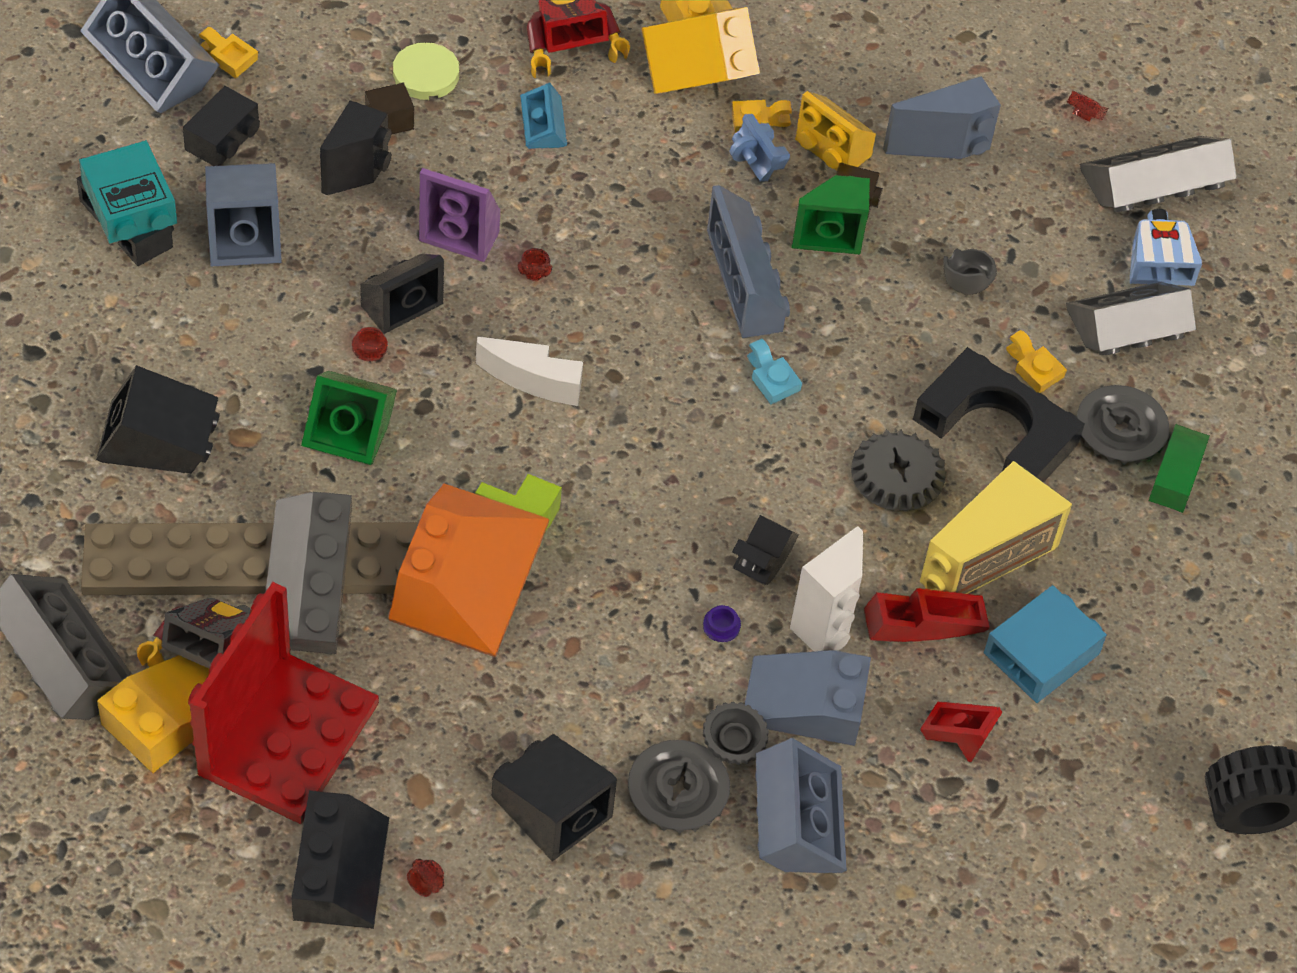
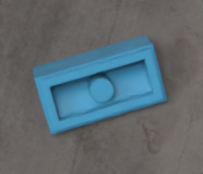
M549 82L521 94L527 148H560L567 146L562 99Z

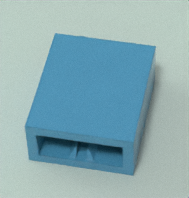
M1052 585L989 633L984 654L1030 698L1038 703L1096 658L1101 652L1107 634L1102 630L1098 622L1088 618L1078 609L1068 595L1062 594Z

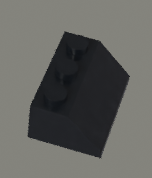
M309 790L291 898L293 921L374 929L389 817L349 794Z

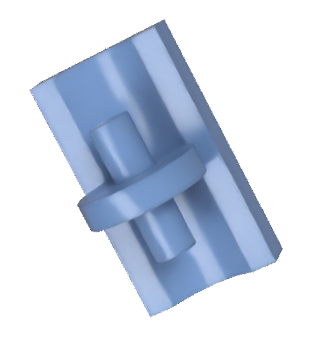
M744 114L742 127L732 137L734 143L730 148V155L735 161L741 162L746 160L759 181H768L774 170L784 169L790 154L784 146H774L772 143L774 130L769 123L759 124L753 114Z

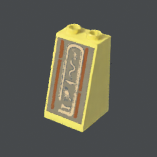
M1013 461L930 540L920 582L926 589L968 594L1055 550L1059 546L1072 503Z

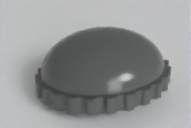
M725 702L721 706L717 705L716 709L711 710L710 715L706 716L703 723L704 743L708 745V750L713 752L714 757H718L722 762L726 761L728 764L736 763L740 765L741 763L748 764L749 761H755L756 753L765 750L766 744H768L767 736L769 730L767 729V723L763 721V716L759 715L756 709H752L750 705L746 706L742 702L738 704L735 702L729 704Z

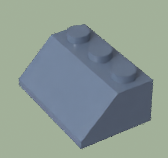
M794 738L756 753L755 778L757 782L756 812L758 816L759 858L784 872L842 873L847 871L841 766Z

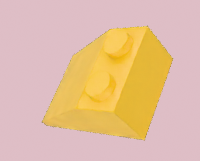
M747 7L733 8L641 28L654 94L760 74Z
M178 655L126 677L97 700L101 725L152 773L156 772L193 742V728L190 725L191 711L188 699L193 688L198 683L203 684L209 675V668Z

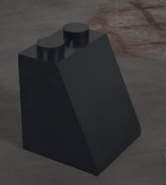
M136 365L111 401L96 460L108 464L192 474L200 462L206 463L212 451L213 443L208 440L210 433L214 432L220 417V413L215 411L218 397Z
M552 734L543 741L537 740L533 742L520 758L513 763L506 762L495 771L492 777L491 796L553 862L613 817L617 778L610 771L555 734Z

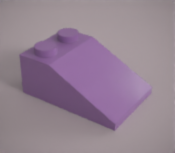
M422 168L420 172L419 241L484 262L500 231V208L490 190Z

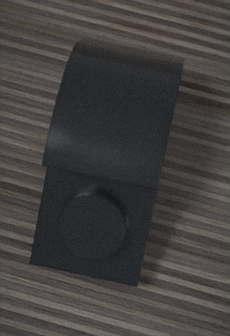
M760 515L747 541L738 539L732 553L738 555L733 569L764 585H768L785 563L799 534Z

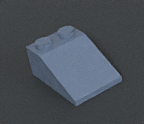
M982 76L894 103L891 106L883 150L886 154L955 159L982 154L990 150L1001 104Z
M835 650L754 656L745 705H750L752 709L758 711L759 715L763 716V721L767 723V729L855 746L861 723L871 657Z

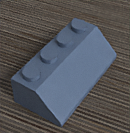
M101 0L80 30L159 113L201 92L219 66L207 51L157 0Z
M720 185L713 186L707 233L742 338L783 332L785 317L790 315V307L787 297L781 296L779 290V272L777 269H772L770 263V246L768 242L763 243L760 217L754 216L750 202Z

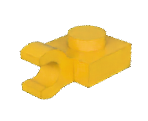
M207 27L199 34V37L205 40L200 45L219 64V68L235 79L258 60V51L234 34L225 39L211 27Z
M766 100L732 101L734 132H738L742 127L744 114H753L759 124L769 123L770 126L778 127L790 126L791 102L780 100L767 107Z
M1019 330L1010 336V340L1013 343L1007 346L1006 350L1014 359L1019 361L1015 371L1036 392L1042 393L1065 377L1067 369L1044 346L1035 351L1029 336L1024 331Z

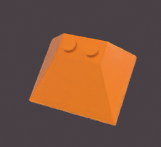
M444 483L426 504L398 572L389 621L496 657L549 524V519Z

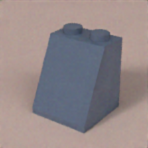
M275 163L205 166L211 267L282 263Z

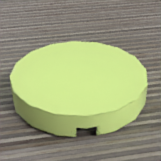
M416 43L407 46L397 54L393 61L395 84L404 82L409 96L420 100H429V96L438 95V98L446 96L455 89L459 81V61L453 52L435 43Z

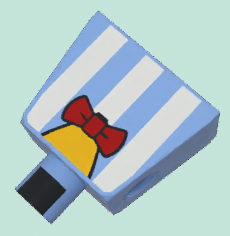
M1164 209L1151 210L1147 215L1148 220L1143 219L1139 221L1133 239L1130 284L1164 282L1173 285L1195 286L1202 266V260L1188 223L1185 221L1169 220L1168 212Z

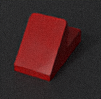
M938 701L920 730L926 740L957 743L967 761L971 763L1001 716L1002 711L1000 707Z

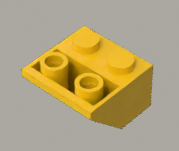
M809 91L802 94L795 140L804 149L814 153L828 167L836 171L840 163L859 167L872 156L876 133L826 96Z

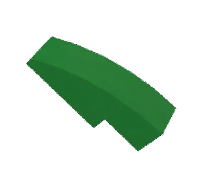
M1175 424L1148 501L1182 513L1184 512L1210 435Z

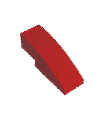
M916 588L910 596L876 592L864 607L869 638L874 641L916 642L941 640L986 632L990 628L984 599L981 595Z

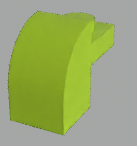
M527 474L516 495L481 482L475 494L548 518V529L560 509L562 487Z

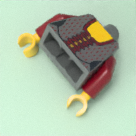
M206 598L186 606L175 607L165 613L164 621L153 634L155 637L154 641H147L138 646L137 657L142 666L147 662L148 666L152 667L164 662L161 649L164 648L210 669L215 656L218 653L223 654L230 645L233 630L239 623H245L251 609L246 605L234 607L215 598Z

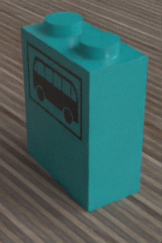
M147 140L79 159L82 184L109 244L128 240L137 235L154 230H162L177 224L175 199Z

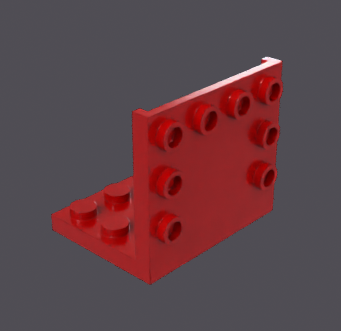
M275 582L271 583L264 594L259 593L251 606L250 615L245 623H239L233 630L230 645L223 654L218 653L215 656L209 669V675L203 684L198 683L193 688L188 699L191 711L190 725L193 728V746H195L199 776L292 821L302 824L305 818L309 790L323 792L378 706L379 696L291 655L287 588Z

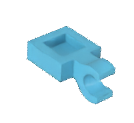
M762 338L750 343L749 346L753 352L749 353L747 357L756 368V370H753L752 380L770 405L801 391L802 382L784 357L774 361L769 346Z

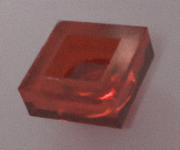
M1072 91L1067 100V103L1075 107L1072 113L1089 122L1092 117L1103 120L1109 109L1077 91Z

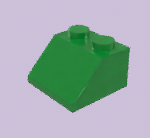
M835 175L801 197L798 204L792 249L860 255L869 213L870 178Z
M329 370L317 375L301 446L372 465L390 423L397 389Z

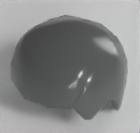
M957 248L949 259L947 256L943 258L946 283L959 293L965 295L980 293L987 289L996 278L997 268L995 261L985 251L977 249L961 251Z

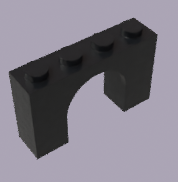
M968 347L917 399L913 416L915 422L942 439L965 414L972 410L996 408L1010 413L1022 424L1026 436L1006 457L1003 470L1014 461L1043 483L1079 444L1085 425L1074 414L1063 410L1048 400L1042 393L1034 391L1020 382L1016 376L1005 372L991 363L988 358Z

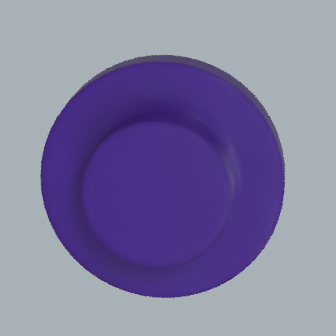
M716 606L707 612L704 617L703 630L714 641H731L740 632L741 620L735 610L729 606Z

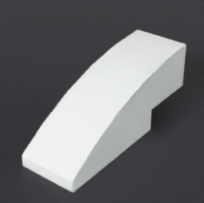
M477 337L476 364L489 374L533 396L553 402L578 406L583 362L548 357L549 346Z

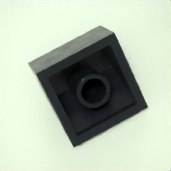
M351 100L348 102L320 147L322 194L331 195L372 184L381 171L385 172L392 156L391 152H388V143L391 138V129H388V113Z
M419 254L409 260L399 262L395 267L379 275L369 277L360 284L361 307L383 334L443 304L444 259L441 255Z

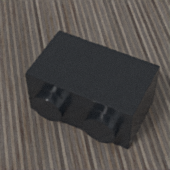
M224 86L183 126L185 150L212 166H221L227 158L231 159L236 154L239 146L248 137H253L260 126L258 103Z

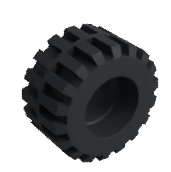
M1273 745L1245 748L1218 759V762L1212 764L1208 768L1209 771L1205 773V783L1214 821L1220 829H1224V831L1243 835L1262 834L1279 830L1297 821V752L1295 750Z

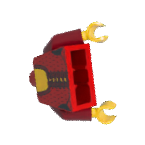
M594 0L538 1L539 11L533 13L527 24L530 53L534 54L531 59L532 77L536 78L537 67H545L547 69V76H550L551 60L544 54L546 50L548 53L609 41L610 39L609 60L616 63L618 58L617 51L622 52L624 58L627 59L630 43L627 39L619 37L621 31L608 5Z

